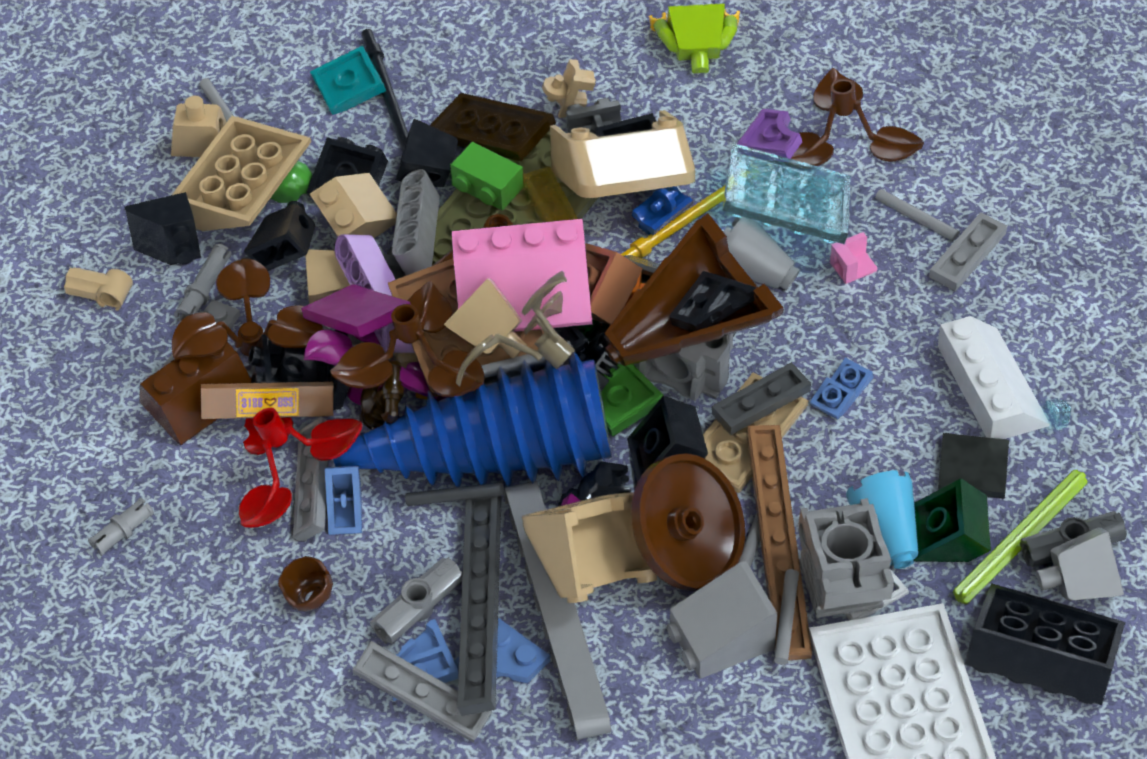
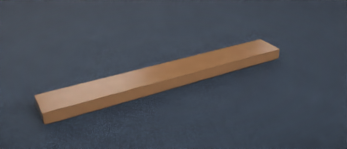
M780 425L747 426L746 435L767 594L777 612L775 650L785 571L794 569L799 572L788 660L811 659L812 648Z

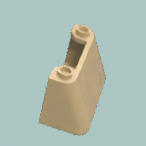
M634 492L599 496L522 516L523 527L559 597L567 598L568 603L587 601L588 594L593 593L595 587L623 579L637 578V583H648L658 580L657 575L642 557L635 541L631 520Z

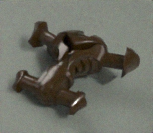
M389 361L392 364L393 373L388 380L376 387L363 389L361 393L359 421L371 430L382 426L384 421L391 424L399 419L398 403L404 395V387L400 381V370L402 369L401 363L398 361Z

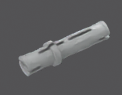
M215 244L191 286L189 284L186 287L184 298L174 313L175 318L179 317V322L185 317L197 313L202 304L205 305L207 303L212 286L232 255L231 251H227L228 247L222 244Z

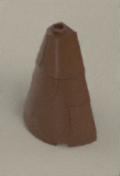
M707 213L693 224L671 254L664 258L644 287L637 289L607 329L605 336L608 346L605 347V351L614 364L620 362L623 366H628L679 353L681 348L717 340L728 334L766 324L781 316L784 309L765 283L757 287L729 252L725 233ZM703 271L756 287L753 290L755 298L753 302L711 327L691 332L671 324L670 314Z

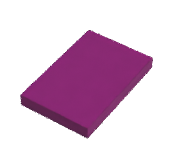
M352 284L301 309L306 320L361 338L393 323L391 318L392 311L397 306L410 304V302Z

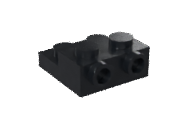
M327 137L306 193L311 197L310 193L334 177L370 173L379 186L388 160L383 151L376 146L366 145L361 147L344 137H338L337 140Z
M263 334L256 347H251L248 357L249 365L255 366L251 383L327 382L325 362L304 360L306 347H280L273 344L268 339V335Z

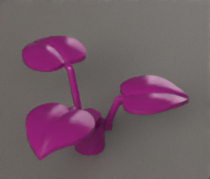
M320 330L309 339L304 353V360H318L336 366L341 357L353 347L349 337L340 332ZM374 332L361 338L354 336L363 342H373L381 345ZM410 362L406 368L401 366L400 381L402 386L427 397L429 387L419 362ZM350 387L347 392L348 398L352 402L361 405L360 397L363 389ZM444 396L435 397L437 401L446 398Z

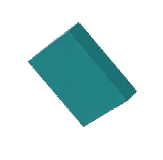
M363 45L310 71L332 115L351 109L386 91Z

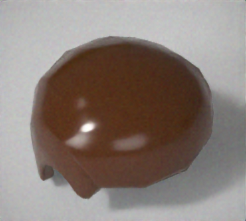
M305 556L293 560L283 569L278 579V586L285 600L293 609L309 612L320 608L330 598L333 580L321 560ZM313 591L309 599L305 601L306 595Z

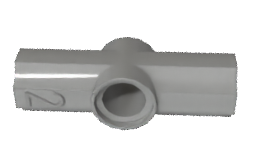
M442 557L420 578L406 581L401 588V594L370 621L371 628L377 637L386 644H393L417 621L429 618L433 613L434 606L462 582L463 572L459 569L457 563L449 557Z

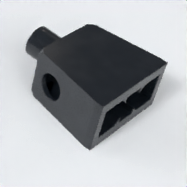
M413 119L395 180L402 182L403 178L409 173L423 169L435 187H444L451 173V164L458 157L455 156L458 144L456 137Z
M290 201L287 207L271 213L263 219L244 252L250 259L258 261L267 271H270L307 255L315 230V223L305 212V207L302 203Z

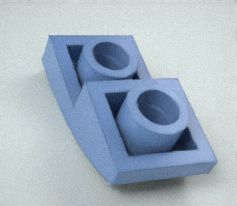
M845 358L832 378L827 377L811 399L810 405L838 420L874 378L873 372Z

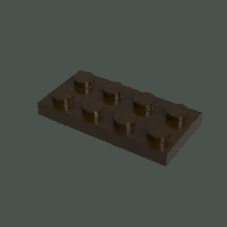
M460 93L430 126L456 137L458 140L457 146L467 148L471 142H474L502 157L522 161L550 131V126L556 124L552 113Z

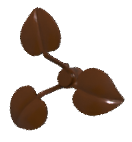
M832 68L820 81L813 95L816 107L829 111L823 136L820 138L819 135L812 132H800L803 142L791 159L784 162L802 168L816 167L827 162L834 153V147L826 142L829 139L834 115L836 113L839 116H848L852 114L853 110L857 111L869 139L873 141L870 144V152L880 160L891 162L905 159L919 151L923 147L924 141L914 133L896 126L882 127L878 130L877 135L874 134L861 109L863 89L855 81L843 76L835 68Z
M236 260L219 273L216 285L219 294L228 300L244 299L246 322L239 328L238 337L224 321L216 323L212 314L207 312L194 313L185 317L176 327L172 338V355L174 360L186 357L211 356L220 352L226 346L229 336L234 341L235 347L240 348L242 354L249 357L251 347H256L262 334L268 335V339L277 346L304 348L307 346L311 336L320 330H324L321 324L304 319L301 309L304 306L294 305L280 310L277 314V320H270L263 333L262 327L252 321L249 297L259 298L267 294L271 284L269 272L256 260Z
M431 281L423 285L407 300L410 304L399 305L392 311L391 318L394 329L389 332L390 342L386 353L384 348L377 343L363 342L350 348L341 357L338 364L330 370L336 380L347 386L359 389L376 387L388 380L393 373L392 364L388 360L394 354L396 339L407 344L414 343L419 339L431 361L436 365L428 374V383L436 394L444 397L461 396L478 389L485 380L483 368L479 361L475 359L466 368L459 387L456 384V378L464 359L469 353L453 350L448 352L440 361L425 338L424 332L436 333L446 327L444 325L446 321L453 315L449 301Z

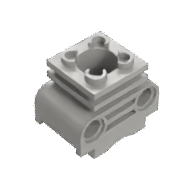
M733 333L717 340L681 348L679 353L637 363L640 365L639 371L649 381L668 385L682 396L696 401L701 393L716 399L729 379L730 352L733 349Z
M866 498L861 499L859 504L808 511L807 508L800 509L798 525L802 547L800 566L816 618L883 608V600L892 598L894 579L890 570L891 558L881 534L874 505L869 504Z

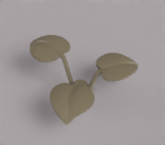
M563 271L548 279L530 297L522 309L524 316L531 309L535 312L524 333L527 335L536 325H539L544 332L535 342L539 349L536 351L500 334L494 336L491 334L472 349L464 359L456 378V384L459 387L469 364L481 353L497 343H504L533 356L538 362L544 357L556 370L575 352V349L553 329L546 319L549 316L562 313L563 293L561 291L555 293L540 309L542 299L557 284L567 282Z

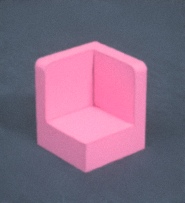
M864 232L831 245L830 264L845 284L877 272V266L866 253L867 236Z

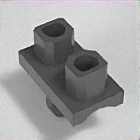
M608 97L598 99L592 106L570 105L567 108L568 111H566L568 133H571V130L574 128H588L590 133L595 134V128L621 121V104L619 100L610 101Z

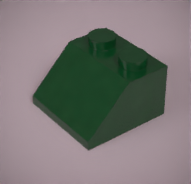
M960 478L914 503L918 556L913 559L914 562H970L991 551L987 495Z

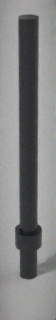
M365 29L361 33L365 44V51L386 88L382 95L403 153L408 130L383 62L384 53L381 45L376 42L373 31Z

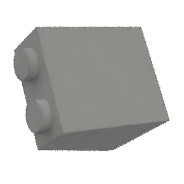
M745 560L670 608V623L667 624V631L674 644L680 643L683 649L682 658L689 671L694 669L699 679L775 650L777 612Z

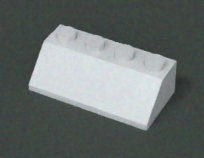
M971 316L940 325L938 348L987 438L1007 439L1050 426L1046 415L996 327Z

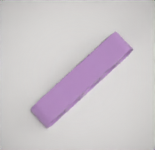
M339 235L335 242V256L349 284H355L392 296L388 282L396 279L375 239L371 235ZM393 323L374 331L385 352H387L389 347V332L394 329ZM396 339L394 353H415L411 344Z

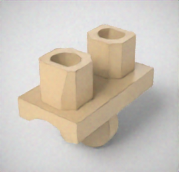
M569 59L563 76L557 74L555 77L545 79L542 90L547 95L549 101H556L560 104L559 118L566 117V111H568L567 108L570 105L580 104L586 107V92L579 90L593 91L596 82L594 72L580 69L578 60Z

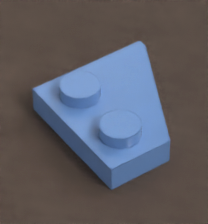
M435 619L430 620L426 624V630L415 640L412 638L402 646L401 651L396 654L443 683L456 680L459 677L458 668Z

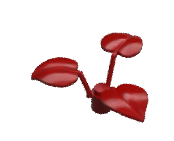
M265 408L259 411L254 418H246L244 427L249 431V436L243 441L244 447L250 454L260 455L266 453L273 483L272 486H257L243 497L239 506L241 526L253 528L270 524L280 518L291 504V491L286 487L279 488L280 480L272 447L276 448L285 444L289 434H291L304 445L311 446L310 453L313 458L321 461L332 460L343 455L353 445L362 430V422L356 419L328 420L315 426L309 439L293 428L291 417H280L274 408Z

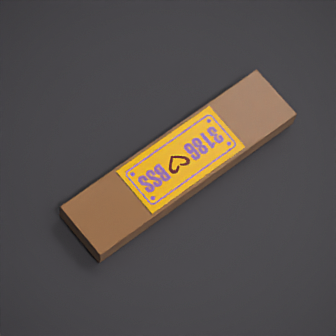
M333 382L201 384V419L254 418L259 411L265 408L276 409L280 417L333 416Z

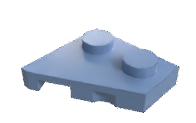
M498 618L497 677L505 676L514 681L529 683L551 661V657L543 649ZM458 656V657L454 660V662H455L457 668L459 669V656Z

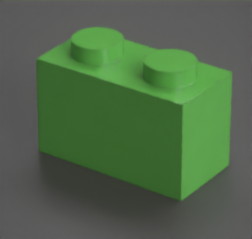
M471 142L451 164L452 186L502 211L524 188L522 166L474 142Z

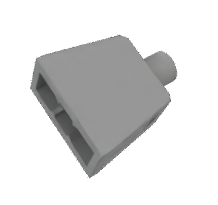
M1100 527L1051 549L1050 554L1053 566L1036 571L1037 581L1042 591L1059 586L1062 597L1069 601L1124 595L1109 532Z

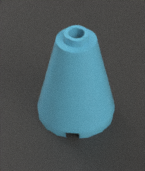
M897 470L880 472L860 480L862 486L855 491L852 485L846 492L849 505L859 504L861 499L866 498L869 504L874 505L881 534L891 558L890 566L894 565L895 569H902L914 563L913 559L918 556L913 483L909 473L905 472L904 476H899Z

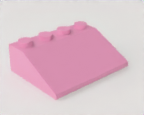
M583 219L452 231L458 309L487 278H490L522 319V322L513 332L524 331L535 315L533 309L525 316L522 314L525 304L548 279L563 271L567 282L557 284L542 299L540 309L555 293L561 291L563 293L562 313L546 318L551 326L559 328L592 324ZM536 325L532 330H538L541 328L539 325Z

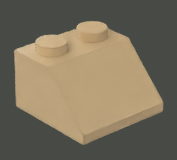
M370 173L334 177L310 193V196L337 236L352 234L371 235L373 238H376L396 224V211Z

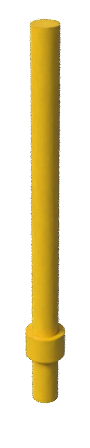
M751 167L677 216L655 235L650 234L646 238L640 237L632 242L630 248L621 253V255L644 258L652 252L653 247L757 179L759 176L757 170Z

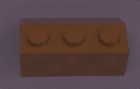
M227 342L226 346L214 355L186 357L171 361L140 383L139 402L178 444L183 445L217 420L201 419V384L251 383V378L238 353Z

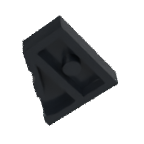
M703 271L670 314L671 324L691 332L711 327L755 300L753 290L756 287Z

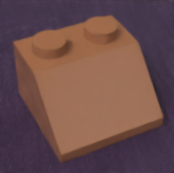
M585 243L592 319L611 325L624 308L643 268L618 252Z

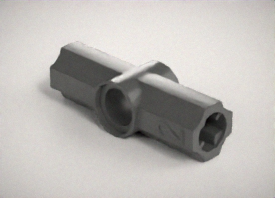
M1115 511L1085 520L1078 517L1067 518L1061 523L1059 528L1022 538L1020 547L1023 559L1027 566L1032 568L1052 562L1051 549L1099 527L1109 532L1111 544L1123 541L1127 536L1124 520L1120 513Z

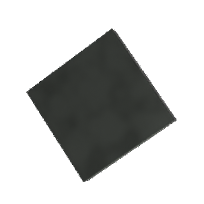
M943 433L938 490L961 478L986 494L987 497L1005 499L1009 440Z

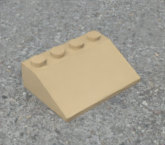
M231 116L172 195L186 192L197 230L210 231L250 226L310 145L311 138Z

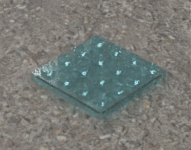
M733 143L729 153L722 211L728 212L736 218L746 217L757 220L765 226L783 227L798 235L808 234L819 237L827 243L837 242L845 244L849 226L851 176Z

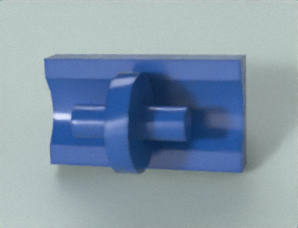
M677 186L656 189L651 197L632 211L631 216L639 222V228L646 234L655 235L692 206L693 199L681 193Z

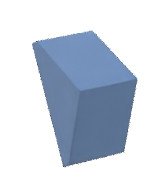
M359 466L325 468L329 535L362 533V489Z

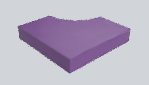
M762 109L734 148L736 153L746 157L789 161L803 141L800 133L790 131L787 128L791 120L788 111Z

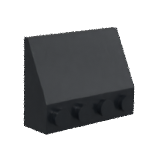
M991 583L972 633L964 665L973 667L981 673H994L1007 677L1015 683L1035 685L1049 693H1062L1072 696L1082 703L1102 705L1126 622Z

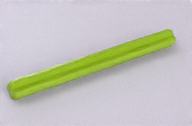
M1072 470L953 589L955 599L964 605L969 604L1021 551V539L1038 534L1087 485L1086 474L1083 471Z

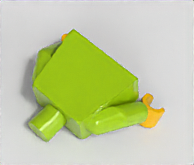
M725 3L668 6V16H666L665 12L658 19L649 15L650 28L657 33L670 52L676 53L678 60H691L692 73L709 72L708 59L719 58L720 50L727 49L734 38L739 24L740 11L736 10V14L733 15L726 13Z

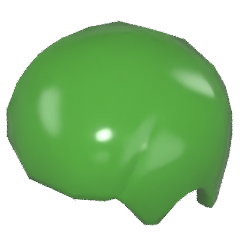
M298 160L271 199L279 203H289L290 201H298L302 194H307L306 192L313 176L308 166Z

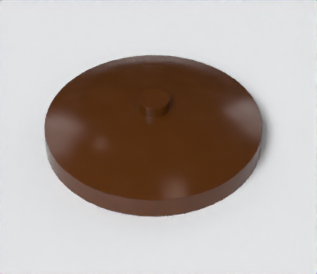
M693 454L669 456L656 461L646 469L634 491L631 520L635 541L642 557L651 570L660 579L675 588L697 591L737 565L744 548L745 521L738 495L724 473L713 463Z

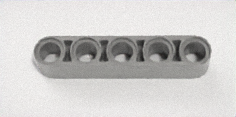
M423 169L415 170L406 175L400 187L392 254L406 276L431 267L433 261L440 196Z

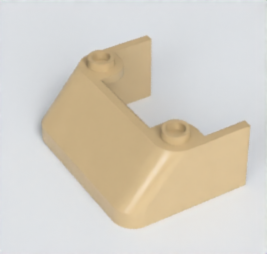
M665 110L659 111L658 121L652 124V130L598 137L590 133L588 128H574L571 130V133H565L557 125L550 126L552 174L578 196L598 198L681 186L695 182V166L683 123Z

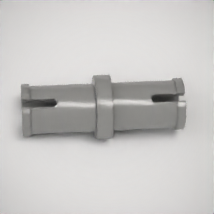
M139 498L123 513L112 516L107 526L88 539L91 547L94 549L98 548L97 552L103 556L106 551L121 539H128L132 536V531L137 526L154 515L148 503L144 505L145 500Z

